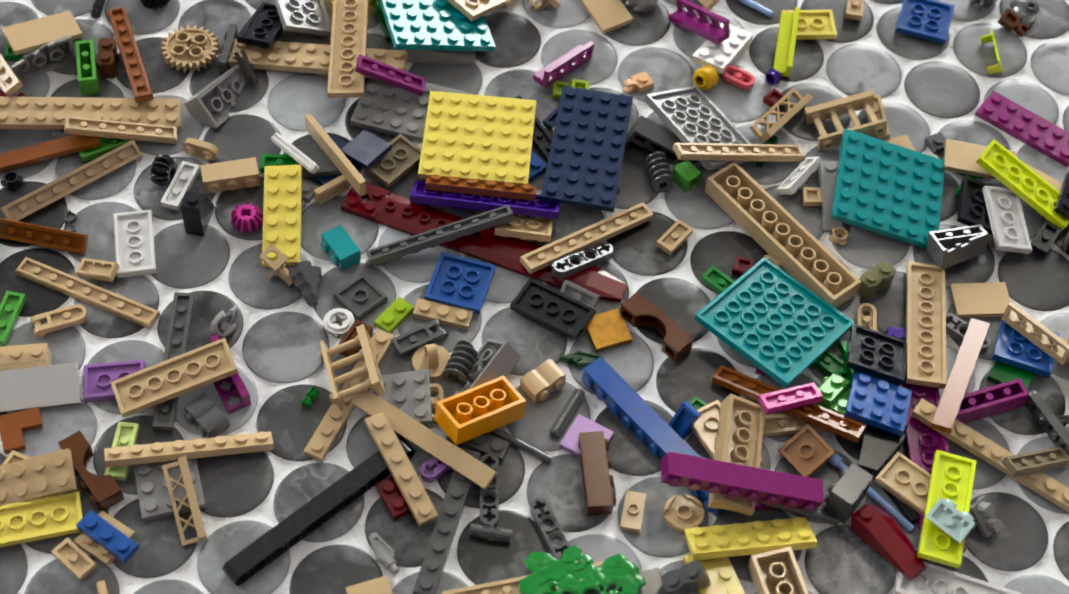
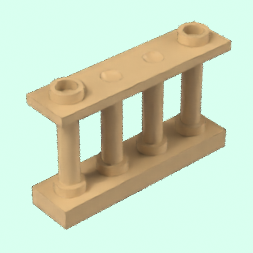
M872 90L805 108L804 120L806 124L814 123L820 135L818 137V151L841 145L844 128L838 117L840 115H849L854 126L849 128V130L868 136L880 135L886 132L887 119L878 120L872 109L874 106V93ZM865 109L871 123L861 125L855 111ZM831 118L837 132L827 134L821 121Z
M364 324L356 327L358 335L354 339L328 349L324 341H320L321 350H319V355L322 361L325 362L332 393L329 394L333 405L337 404L341 411L345 410L342 399L367 389H375L378 396L386 393L372 341ZM358 345L362 347L358 353L332 362L331 356ZM360 360L366 362L363 364V367L336 377L335 370ZM364 374L369 375L370 378H367V381L340 391L339 384Z

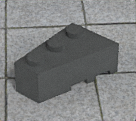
M641 115L627 133L624 151L627 149L634 150L641 156L643 153L650 155L654 152H664L667 156L668 164L676 165L679 160L672 147L674 143L682 142L670 130Z
M981 224L928 232L926 251L938 267L943 270L986 253L988 233Z

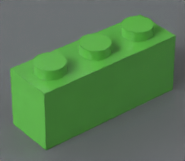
M75 41L77 74L81 95L98 94L100 91L94 41Z

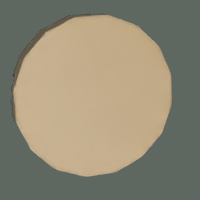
M689 494L672 496L666 502L663 511L666 524L673 531L684 533V529L701 527L705 517L702 503L696 497Z

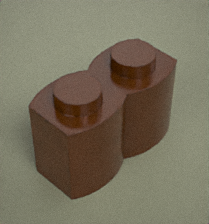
M101 38L98 42L99 53L96 57L101 79H114L117 75L116 64L119 59L115 39Z

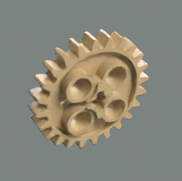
M187 25L186 29L180 26L179 31L174 29V34L169 32V37H164V42L161 43L163 60L166 61V64H170L171 68L176 66L177 71L183 68L184 72L187 69L193 72L195 68L200 71L201 66L206 69V64L212 65V60H216V55L219 54L217 37H214V33H210L209 29L204 31L203 27L197 29L196 25L193 28Z

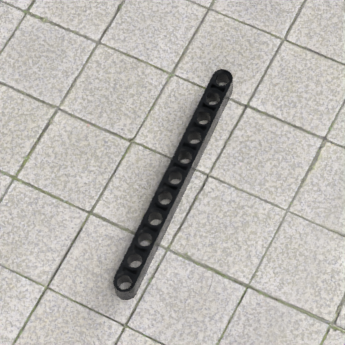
M402 436L397 437L410 460L415 454V449ZM380 451L370 456L224 564L222 570L236 586L243 584L373 488L376 483L388 477L391 472Z

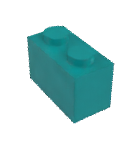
M342 225L321 234L322 242L320 245L322 250L330 255L333 265H337L341 271L361 262L360 249Z

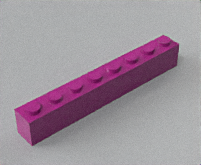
M671 451L661 459V483L669 484L672 487L682 486L690 490L708 491L710 494L720 493L732 498L742 497L749 501H763L770 505L780 504L785 505L787 508H802L808 512L815 511L824 503L823 480Z

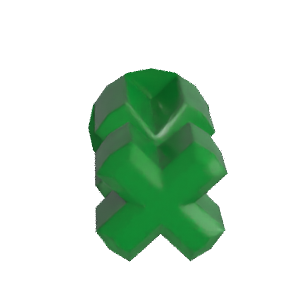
M310 387L306 392V397L302 398L301 405L311 408L313 405L311 400L315 401L320 392L316 388Z

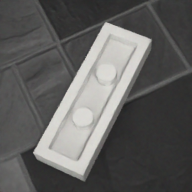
M820 156L806 157L777 188L779 195L795 194L798 188L808 180L807 178L817 171L819 163L822 161Z
M186 161L181 162L160 201L161 207L179 211L185 192L191 189L200 172V165Z

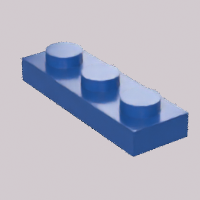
M92 510L76 524L78 530L124 564L139 549V545Z

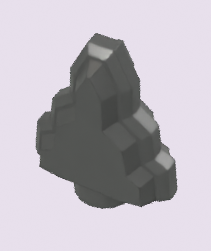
M308 260L298 262L295 265L296 267L288 269L290 278L294 280L296 287L302 291L307 305L315 307L319 299L318 289L321 287V267L312 266Z

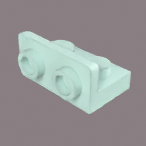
M940 497L925 518L961 544L976 525L973 522L974 517L966 511L961 513L956 509L957 505L950 499L944 500Z

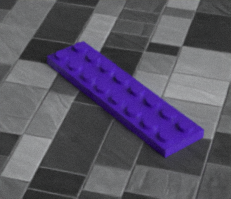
M415 181L410 195V202H415L418 205L433 204L436 207L450 206L454 209L467 208L472 211H490L509 204L514 216L519 214L529 218L544 217L547 220L558 219L560 204L540 201L541 195H536L535 201L433 191L425 190V182Z

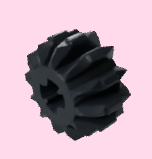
M165 154L156 156L150 168L151 182L159 186H169L176 174V159Z

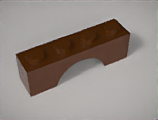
M636 292L621 304L620 313L622 318L633 327L639 325L652 326L662 334L664 340L661 351L675 363L692 349L694 339L690 333L681 329L674 320L669 319L661 309L651 304L645 296Z
M80 430L58 442L60 450L67 448L71 450L75 477L78 476L80 479L78 483L83 492L88 491L90 494L88 498L94 507L98 506L101 511H105L124 500L122 490L111 474L100 476L92 474L86 469L88 461L93 456V452L89 442Z

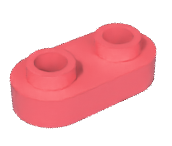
M730 65L721 74L724 81L743 90H749L754 86L755 77L734 65Z

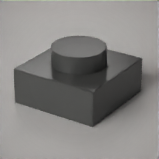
M939 132L926 137L924 142L931 152L936 154L944 151L946 138Z

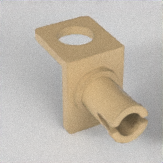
M271 244L260 254L259 258L272 269L269 276L270 280L274 276H279L290 287L294 280L290 278L289 271L285 267L288 258ZM274 252L278 258L276 261H270L267 258V254Z

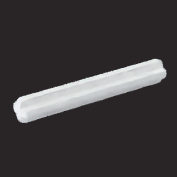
M274 133L271 136V140L275 145L300 165L302 164L310 173L315 174L319 170V166L280 134Z

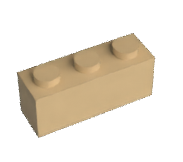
M256 157L200 165L205 194L260 186Z

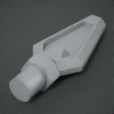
M377 533L370 534L369 540L376 561L384 564L392 575L397 574L400 570L394 559L395 551Z

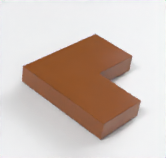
M39 407L0 416V433L5 454L11 453L12 450L20 451L26 449L23 432L43 427Z

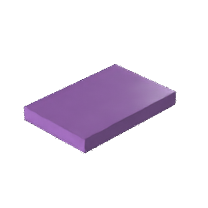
M145 360L84 365V402L116 400L110 382L145 369Z

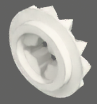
M343 308L330 310L323 319L324 328L328 330L329 334L334 333L336 336L338 334L345 336L346 332L355 322L353 314ZM336 318L342 322V326L336 324Z

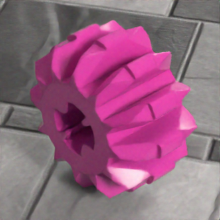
M243 202L242 206L236 205L235 210H232L231 224H233L236 231L241 230L242 234L248 231L251 234L252 230L258 231V226H262L263 213L258 205L253 206L252 203L246 205Z

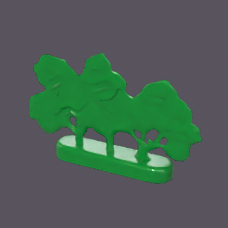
M575 544L563 551L560 560L555 559L549 553L536 551L530 553L529 557L524 560V564L532 574L519 581V593L563 594L568 591L572 594H584L586 590L594 589L601 594H639V589L647 585L645 578L639 575V568L629 562L628 558L623 554L618 553L608 557L602 565L597 567L593 565V559L587 554H582V550ZM611 584L617 585L614 591L609 590V593H606L607 588ZM552 586L555 587L556 592H552V590H551V587H552ZM599 587H604V591H601ZM620 587L623 588L622 592H618Z

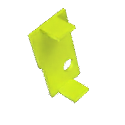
M991 29V34L981 36L980 39L982 44L994 43L998 64L987 67L989 75L997 72L1004 74L997 43Z

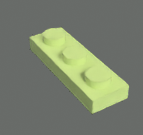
M118 421L112 447L135 445L140 429L139 423ZM130 465L108 467L104 475L111 474L114 480L126 481Z

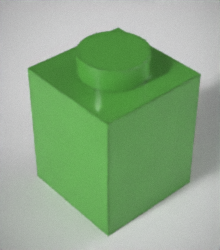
M685 160L674 166L672 176L673 181L682 190L688 192L700 184L702 173L690 161Z

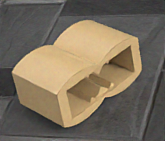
M549 359L520 379V387L534 403L544 401L550 392L558 391L565 385L566 374L552 359Z

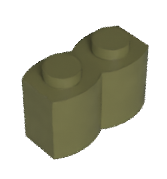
M883 261L877 264L874 270L864 272L859 278L861 284L857 294L863 300L873 298L878 291L886 290L893 281L896 269L888 261Z

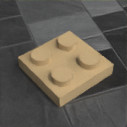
M103 510L98 514L130 539L136 536L135 531ZM81 533L74 540V544L107 567L116 558L84 533Z

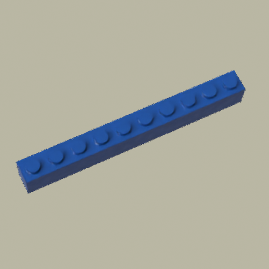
M602 357L583 369V384L587 388H591L596 397L608 406L610 412L614 415L616 414L621 419L623 425L635 433L636 438L648 447L652 455L657 456L661 460L671 451L700 457ZM689 489L692 496L698 498L708 512L718 516L725 510L708 507V491Z

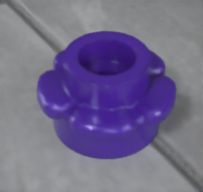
M769 69L765 75L767 83L770 85L779 84L781 82V73L776 69Z

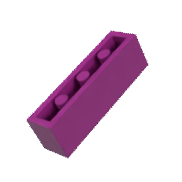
M1019 378L967 393L964 396L956 419L965 424L1023 407L1029 392Z

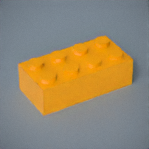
M503 375L436 402L434 420L454 444L459 445L523 418L526 400Z

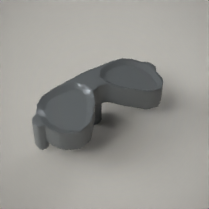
M69 210L65 215L64 230L76 232L75 227L71 224L77 220V215Z

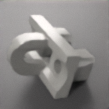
M980 495L977 501L970 505L969 514L974 517L973 522L976 523L983 537L988 538L993 532L998 533L1004 527L1002 520L996 519L994 515L995 507L993 503H988L985 496Z

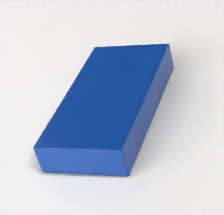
M685 401L672 418L669 426L684 440L701 414L688 401Z

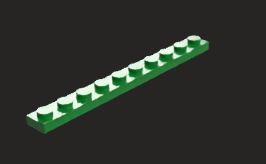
M715 266L709 268L700 279V281L718 294H721L735 282ZM827 350L813 363L829 376L835 374L849 380L851 387L853 375L850 369L846 367V362L831 351Z

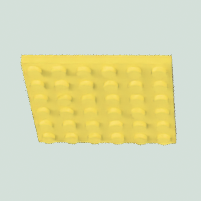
M430 91L418 178L426 179L427 176L436 174L440 175L441 178L455 176L460 180L474 178L480 182L493 180L500 184L505 182H511L519 186L528 184L537 100Z

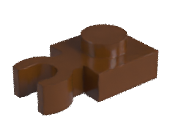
M1009 9L1005 11L997 22L1010 32L1014 29L1020 37L1030 27L1026 23H1021V17Z

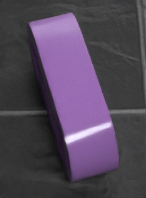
M432 457L421 466L420 475L423 481L431 483L439 479L451 468ZM426 470H428V471H432V470H433V474H431V473L426 474Z

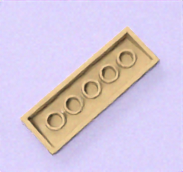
M730 394L721 402L714 460L759 468L766 413L761 405ZM709 493L708 507L731 510L751 516L754 514L756 501H749L742 497L732 498L720 493Z

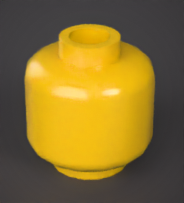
M704 66L696 70L693 75L694 84L701 90H708L716 86L719 81L718 72L712 66Z

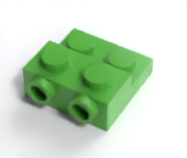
M832 374L830 377L825 376L821 386L817 387L823 396L822 401L815 404L844 415L850 392V381L835 374Z

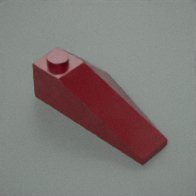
M865 504L851 515L850 530L910 581L926 570L925 564L921 558L917 557L918 553L897 520L881 506Z

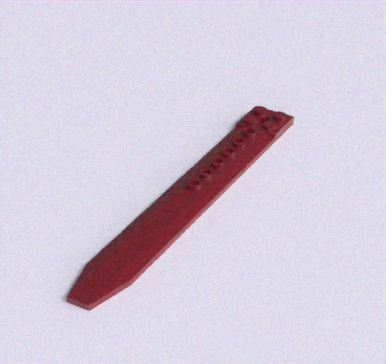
M367 182L365 195L360 197L355 189L351 187L340 205L342 211L412 236L464 219L427 205L415 204V202H410V199L390 193L389 190ZM368 198L370 201L362 202V199ZM492 228L475 232L470 236L457 238L452 242L438 244L560 289L564 281L568 280L599 295V299L621 302L628 287L626 283L596 265L563 279L552 276V265L530 274L520 262V256L543 246L519 238L494 235L495 229ZM571 262L574 265H579L578 262Z

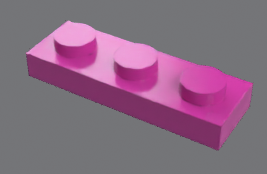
M812 382L759 395L758 401L766 414H771L821 402L823 396L815 383Z

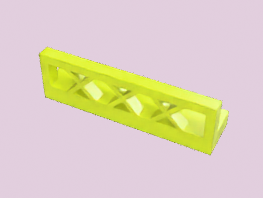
M795 7L793 14L781 12L773 69L778 70L781 76L790 77L793 66L800 14L799 7Z

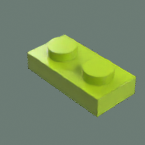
M398 297L374 321V326L391 334L413 313L414 306Z

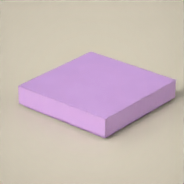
M578 414L560 442L559 447L580 458L579 433L603 431L604 439H608L609 443L614 435V431Z

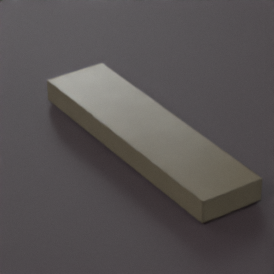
M1055 447L1004 457L1001 463L1013 477L1069 466V456L1062 447Z

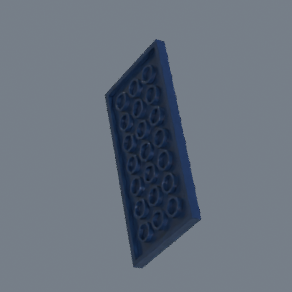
M563 86L540 201L614 212L633 96Z

